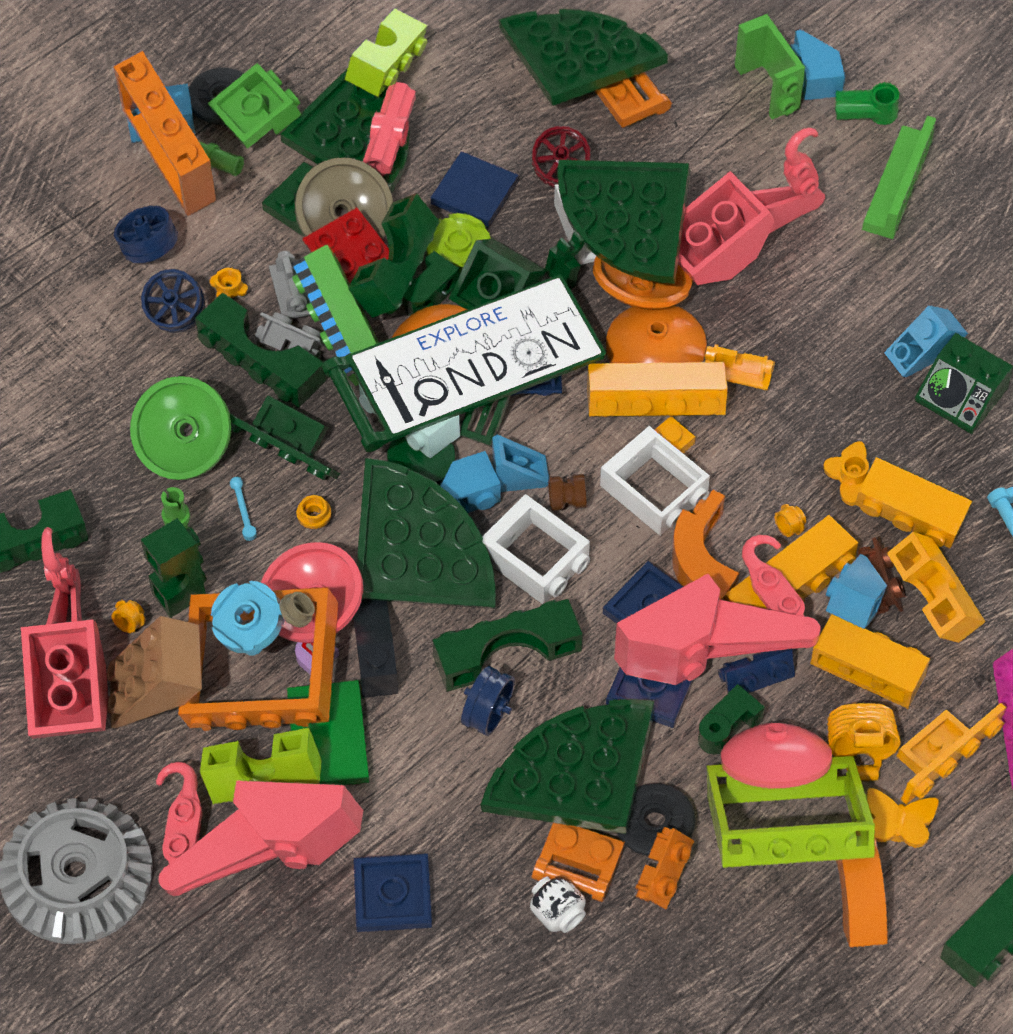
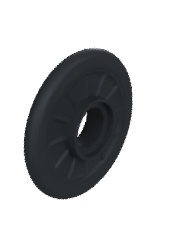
M221 67L207 70L198 75L188 88L193 114L208 123L224 124L208 103L214 99L213 96L216 93L224 91L244 73L233 68Z
M659 783L641 785L636 789L627 833L617 834L629 849L638 854L649 856L657 833H662L664 827L671 830L674 828L684 835L691 837L696 822L695 811L685 794L672 786ZM651 813H660L665 817L664 823L658 827L649 826L644 820Z

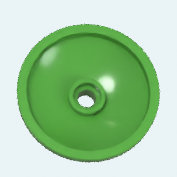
M185 376L166 378L151 386L137 402L131 418V441L140 461L155 474L174 480L196 478L211 470L224 455L231 435L230 414L223 398L207 383ZM190 424L193 431L191 435L186 436L184 428Z

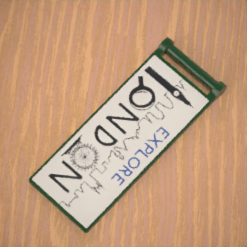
M557 275L349 355L332 357L327 359L321 367L326 377H331L361 434V444L366 452H373L388 442L605 358L606 352L563 276ZM351 367L384 431L375 432L343 372L345 369Z

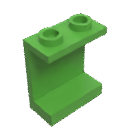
M767 14L740 24L738 28L735 68L742 75L763 66L773 80L769 110L770 118L773 120L782 115L792 114L800 108L805 66Z

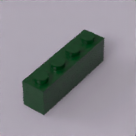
M1013 874L944 944L940 959L974 988L983 979L989 982L996 976L1003 966L1000 961L1008 953L1013 956Z

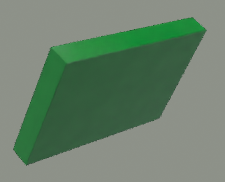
M359 680L332 683L329 722L309 723L308 727L290 724L291 731L310 728L322 760L320 784L352 785L369 783ZM310 685L287 688L288 699H309Z

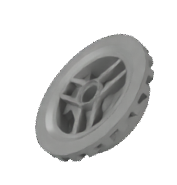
M77 798L67 799L68 803L57 805L55 802L48 804L46 810L38 814L36 811L30 814L25 824L22 826L18 825L14 829L10 842L5 843L2 861H0V890L11 915L24 929L33 935L62 944H79L95 941L123 927L135 916L146 900L153 875L150 847L142 829L138 828L131 816L128 814L124 815L116 806L110 803L106 806L100 804L95 799H89L88 802H78ZM74 827H89L107 834V837L103 841L73 829ZM40 855L42 885L31 887L28 877L29 860L31 856ZM79 861L86 865L84 873L78 877H70L65 873L66 867L72 862ZM107 880L112 882L107 889L96 897L83 902L79 901Z

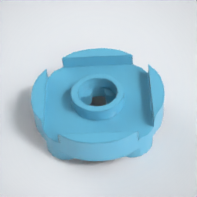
M249 581L250 584L242 585L236 583L224 589L214 601L211 610V616L213 617L212 630L215 637L227 649L236 653L254 656L276 639L285 620L280 612V600L268 586L257 581ZM252 610H255L254 619L250 623L241 625L243 622L240 617L241 613H250Z

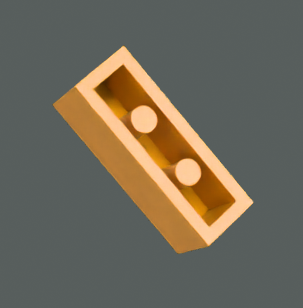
M876 457L858 492L855 505L859 506L869 516H880L891 521L896 528L902 531H913L931 537L938 547L945 546L951 548L972 501Z
M831 614L819 636L817 644L813 647L810 664L908 709L926 676L930 658L924 656L922 652L915 648L904 647L891 641L889 637L882 633H873Z

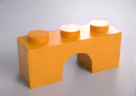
M912 532L887 552L902 579L913 584L926 598L928 604L922 608V611L939 638L960 643L986 622L933 538Z

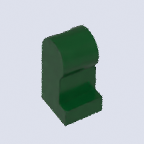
M433 251L425 258L426 270L418 278L413 279L412 284L405 291L403 307L409 316L429 306L439 305L451 294L457 282L459 268L436 251Z
M737 684L701 720L698 736L699 746L708 754H721L724 745L745 724L752 728L758 726L763 721L765 706Z

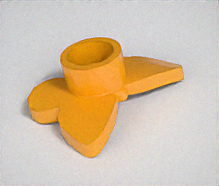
M857 441L845 448L841 453V457L829 458L823 464L825 474L834 480L840 481L841 499L850 506L855 505L858 492L870 470L866 459V448L861 441Z
M874 788L868 789L867 802L872 818H874L875 840L877 842H887L889 840L894 842L904 841L908 846L914 848L923 847L928 842L929 831L926 826L933 821L939 803L937 798H925L904 806V804L897 805L894 800Z

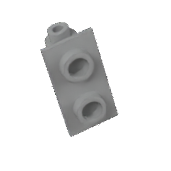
M281 251L276 259V264L269 266L280 312L290 319L308 316L310 314L306 304L310 303L306 292L303 294L299 292L292 279V276L297 274L292 263L297 260L289 251Z
M274 312L273 316L261 313V316L267 322L265 326L260 325L256 331L255 336L260 339V343L282 351L286 342L290 341L291 344L288 349L299 345L318 359L321 353L317 350L319 345L327 348L320 338L319 331L303 325L302 330L291 325L292 320L277 312Z

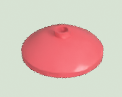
M322 542L301 544L287 550L269 566L261 581L271 590L329 588L338 601L336 633L343 629L354 617L363 595L362 575L352 557L341 548ZM312 617L311 622L305 627H296L285 621L278 635L294 642H313L315 617Z
M767 723L749 728L732 737L722 748L721 764L724 771L739 782L762 788H791L811 783L824 776L832 764V751L822 738L809 730L786 723Z

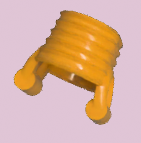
M875 703L845 704L832 710L827 718L828 742L832 755L835 757H855L859 754L870 756L874 765H857V770L861 781H878L882 760L896 753L901 744L893 710L883 704Z

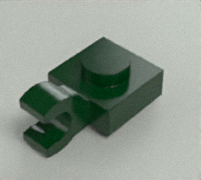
M576 231L572 233V238L568 243L561 238L556 246L549 249L545 265L546 273L551 278L562 275L570 289L576 285L581 266L575 256L582 250L585 244L584 239Z

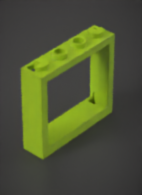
M853 756L832 757L831 767L824 776L811 783L791 788L751 786L729 776L724 771L722 765H707V798L723 868L874 857L875 825ZM848 768L846 776L837 777V769ZM717 777H726V784H718ZM845 796L852 822L729 830L723 804ZM731 839H740V844L732 845Z

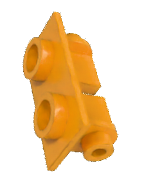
M717 344L714 347L707 346L705 362H724L726 381L768 390L775 361L768 360V356L760 357L747 353L740 354L734 350L721 348Z

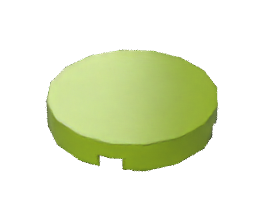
M455 213L449 214V218L438 219L440 223L434 233V239L428 245L426 252L428 256L433 251H436L457 266L459 273H461L475 241L491 238L481 220L468 214Z

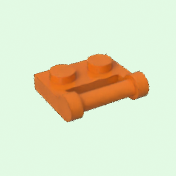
M646 72L630 78L636 80L649 100L645 101L628 78L594 90L622 128L652 114H663L672 105L668 96L661 94Z
M553 823L540 857L535 864L532 879L540 881L545 877L550 879L558 876L566 877L579 891L592 895L593 900L603 903L623 853L625 842L581 827ZM553 860L600 877L596 881L552 866L551 862Z

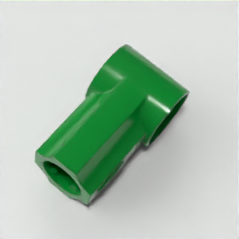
M883 82L878 83L871 90L835 91L836 120L871 118L873 122L880 125L891 124L898 116L899 90L895 85Z

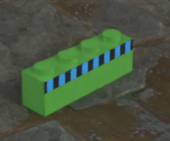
M328 245L292 263L297 273L292 276V279L301 294L306 292L310 303L306 304L307 310L315 323L320 320L324 328L320 336L329 351L334 349L337 357H343L379 343L360 303L348 290L350 283L336 255ZM351 367L345 369L343 372L346 378L348 377L355 386L359 385Z

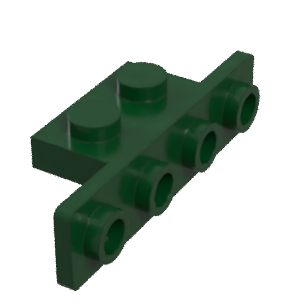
M268 395L252 425L230 414L232 431L239 434L241 429H244L252 434L249 440L267 449L272 444L279 448L280 451L277 455L295 465L298 459L307 463L309 466L306 471L322 480H325L327 475L335 479L338 478L339 472L313 459L328 427Z

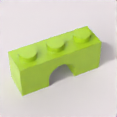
M394 8L380 23L375 44L366 39L351 55L345 80L379 97L387 87L395 84L401 71L406 72L413 57L415 55L419 57L427 44V39L424 36L428 25Z
M310 728L274 734L271 757L264 760L248 757L242 751L239 741L203 747L200 774L212 803L218 804L233 802L236 781L320 784L322 760Z

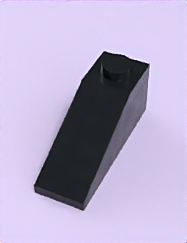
M361 600L353 621L363 698L398 694L397 669L387 601Z

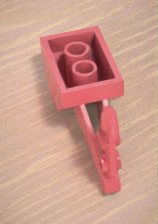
M804 128L795 133L787 142L785 147L787 159L784 162V175L789 186L750 191L730 171L685 208L678 265L697 285L732 279L757 259L771 232L808 212L816 210L822 205L825 200V194L818 188L819 176L814 164L807 154L798 151L799 144L806 137L818 136L816 129Z
M46 527L42 533V558L46 580L52 581L53 587L56 589L46 625L21 627L28 736L32 739L105 731L109 700L106 662L97 623L94 620L82 621L79 571L75 569L74 564L69 565L67 557H63L60 553H54L52 544L53 531L49 527ZM69 594H71L72 622H66Z
M756 535L748 539L742 548V558L748 567L752 588L768 609L719 600L720 589L710 575L706 574L617 623L614 659L623 672L629 676L677 685L686 679L691 681L699 677L706 669L708 659L785 649L811 648L815 646L820 634L819 623L813 618L804 616V602L778 569L759 560L755 554V548L758 545L769 544L775 549H779L781 544L769 535Z
M170 763L162 768L156 779V784L161 786L169 774L180 773L184 778L183 788L169 808L162 851L169 865L159 874L160 886L172 896H179L202 885L277 857L282 860L285 866L294 869H305L307 865H320L361 830L363 809L344 785L236 781L233 803L237 806L238 810L198 841L203 810L197 791L198 778L194 769L187 763Z

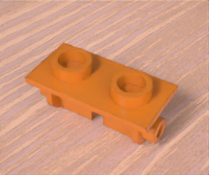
M664 827L662 833H657L648 858L658 861L656 868L645 864L640 879L635 886V889L638 890L635 897L646 902L651 901L667 910L669 902L676 892L677 883L685 863L690 858L695 840L674 828L671 830Z

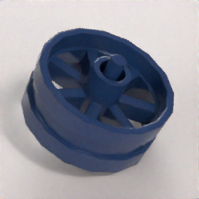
M145 206L124 216L114 229V237L126 260L132 263H146L154 261L169 252L178 240V231L165 208Z
M168 269L151 276L144 285L141 295L142 309L154 325L162 331L170 333L185 332L196 325L195 318L205 309V297L201 287L194 278L184 271ZM177 278L174 289H168L164 282L168 279ZM184 279L193 285L194 289L179 295ZM160 286L163 290L162 296L152 297L155 289ZM197 296L194 309L185 304L184 300ZM150 303L165 304L159 310V312L155 316H153L150 308ZM171 310L173 324L160 322ZM184 310L190 313L188 318L179 322V312Z
M491 666L485 667L477 677L472 688H466L464 694L468 697L462 711L461 724L470 729L475 728L479 733L486 736L492 734L504 713L510 715L512 712V708L508 705L513 694L515 678L506 673H499L497 669Z

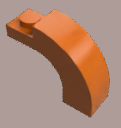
M712 490L706 500H699L693 513L685 509L680 513L674 530L672 563L680 585L684 587L709 574L720 589L719 600H725V594L738 585L739 573L716 561L708 553L704 545L705 539L722 516L725 495Z
M874 837L873 858L836 860L842 892L843 931L849 947L887 944L885 890L879 852Z

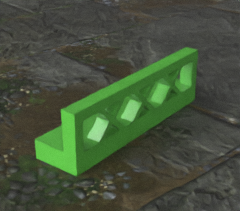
M927 116L921 131L902 125L863 221L862 230L894 239L931 146L937 118Z

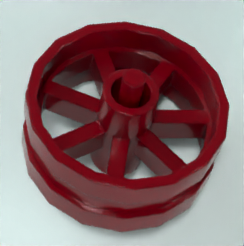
M555 126L545 130L537 137L532 149V166L536 176L544 184L555 188V185L558 184V179L552 178V176L558 169L559 160H578L569 156L582 148L584 149L585 160H590V148L586 138L579 131L568 126ZM555 136H561L560 145L556 148L547 140ZM566 136L575 139L578 143L568 149L565 146ZM542 144L553 154L537 157L538 150ZM553 162L547 175L538 165V163Z

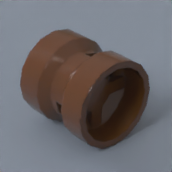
M573 474L570 478L566 479V482H563L560 476L548 477L551 511L563 510L566 503L575 509L586 508L584 474Z

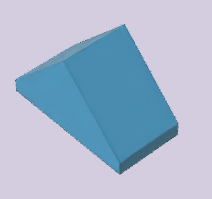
M498 434L492 437V464L501 483V492L548 486L549 475L546 455Z

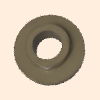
M301 592L287 594L279 603L280 612L287 623L296 627H305L311 622L315 607L312 600L306 594Z

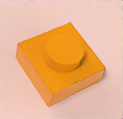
M671 416L655 429L658 434L682 453L695 444V436Z

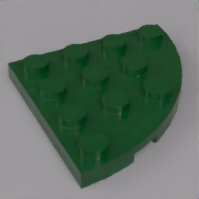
M559 9V14L537 15V11H530L499 19L501 32L552 106L668 63L667 52L651 36L645 32L640 34L628 28L627 22L609 15L584 10Z
M346 69L301 113V116L294 120L280 134L281 142L317 165L334 158H352L363 162L370 142L372 120L374 114L381 110L388 87L377 97L345 80ZM409 129L404 146H399L391 173L383 175L391 193L400 181L407 163L410 146Z
M559 160L558 188L563 209L574 232L576 231L584 239V245L599 259L626 274L649 281L675 284L691 171L689 163Z
M365 458L357 566L363 579L362 600L496 609V587L490 556L485 544L482 542L483 538L462 505L436 482L409 470L405 466L384 460Z
M639 699L610 700L608 705L587 709L580 706L544 722L522 738L513 747L514 751L504 761L502 766L496 768L485 789L480 804L482 812L626 834L654 714V701Z

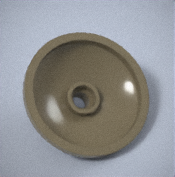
M334 158L318 164L303 178L296 193L295 214L301 231L307 236L339 218L340 216L335 212L337 207L344 208L346 213L357 207L380 238L383 239L386 234L381 223L393 203V198L384 178L370 165L352 158Z

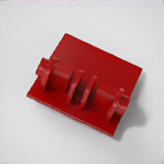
M357 207L302 238L311 252L328 245L336 255L349 283L352 282L359 267L381 258L388 260L389 248Z

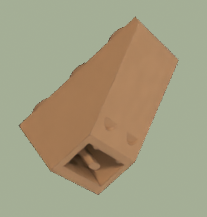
M160 616L109 663L107 679L110 681V697L107 706L108 712L111 713V728H119L182 706L202 689L198 624Z

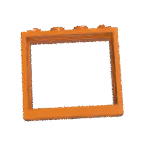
M141 51L115 65L114 72L122 109L187 216L215 202L216 196L210 159L144 52ZM138 108L140 114L134 116L131 111Z
M330 589L272 590L279 600L287 594L301 592L306 594L314 604L315 611L312 617H315L309 699L199 703V691L186 704L179 706L178 715L188 727L202 728L203 731H209L212 727L242 730L246 726L260 725L273 729L281 727V724H296L308 727L309 723L329 722L338 601ZM220 593L191 595L188 622L199 625L201 681L207 622H213L211 610L214 601ZM252 610L250 613L243 612L240 617L242 620H253L255 610Z

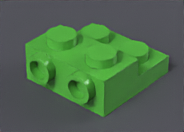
M258 63L208 103L213 112L247 149L271 129L277 135L301 116L297 108L301 103L289 88L283 91L280 88L282 82L271 69L266 72Z

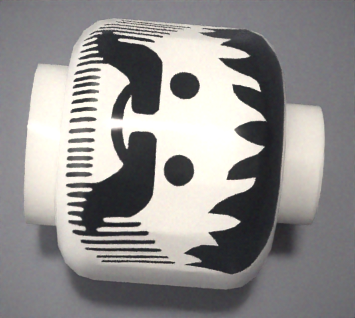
M558 876L553 879L545 877L533 887L532 893L534 896L531 900L530 908L549 931L558 932L562 930L563 933L569 932L585 917L584 907L586 900L566 877Z

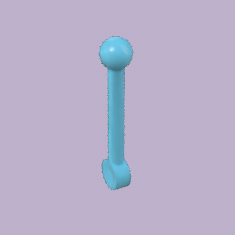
M233 477L230 480V486L235 490L244 524L242 530L245 540L252 541L256 538L257 533L255 527L251 526L241 489L243 480L240 477Z

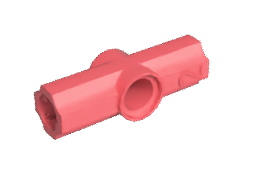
M396 82V84L388 87L380 112L374 114L370 129V142L363 159L364 163L374 168L382 177L384 174L391 173L399 146L403 147L406 142L409 116L416 98L415 91L407 84Z

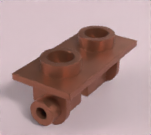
M874 537L872 540L875 548H860L857 551L858 555L856 558L860 554L866 556L887 585L877 614L887 612L889 610L888 606L895 605L902 612L904 610L900 598L904 597L905 594L899 578L893 577L891 568L895 566L887 555L890 548H883L876 537Z

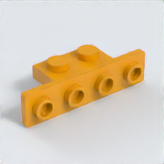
M1000 703L971 729H968L946 709L903 745L896 757L916 775L908 782L900 800L908 804L916 796L922 799L934 786L935 783L933 781L939 776L945 779L953 772L958 765L957 761L962 756L966 759L970 758L980 747V741L987 736L991 739L1001 730L1004 725L1001 719L1007 707Z

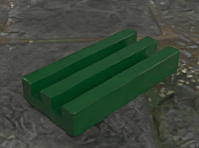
M511 395L499 399L486 436L482 434L494 402L484 405L475 432L470 431L478 408L466 412L460 428V437L469 438L472 441L492 447V437L497 435Z

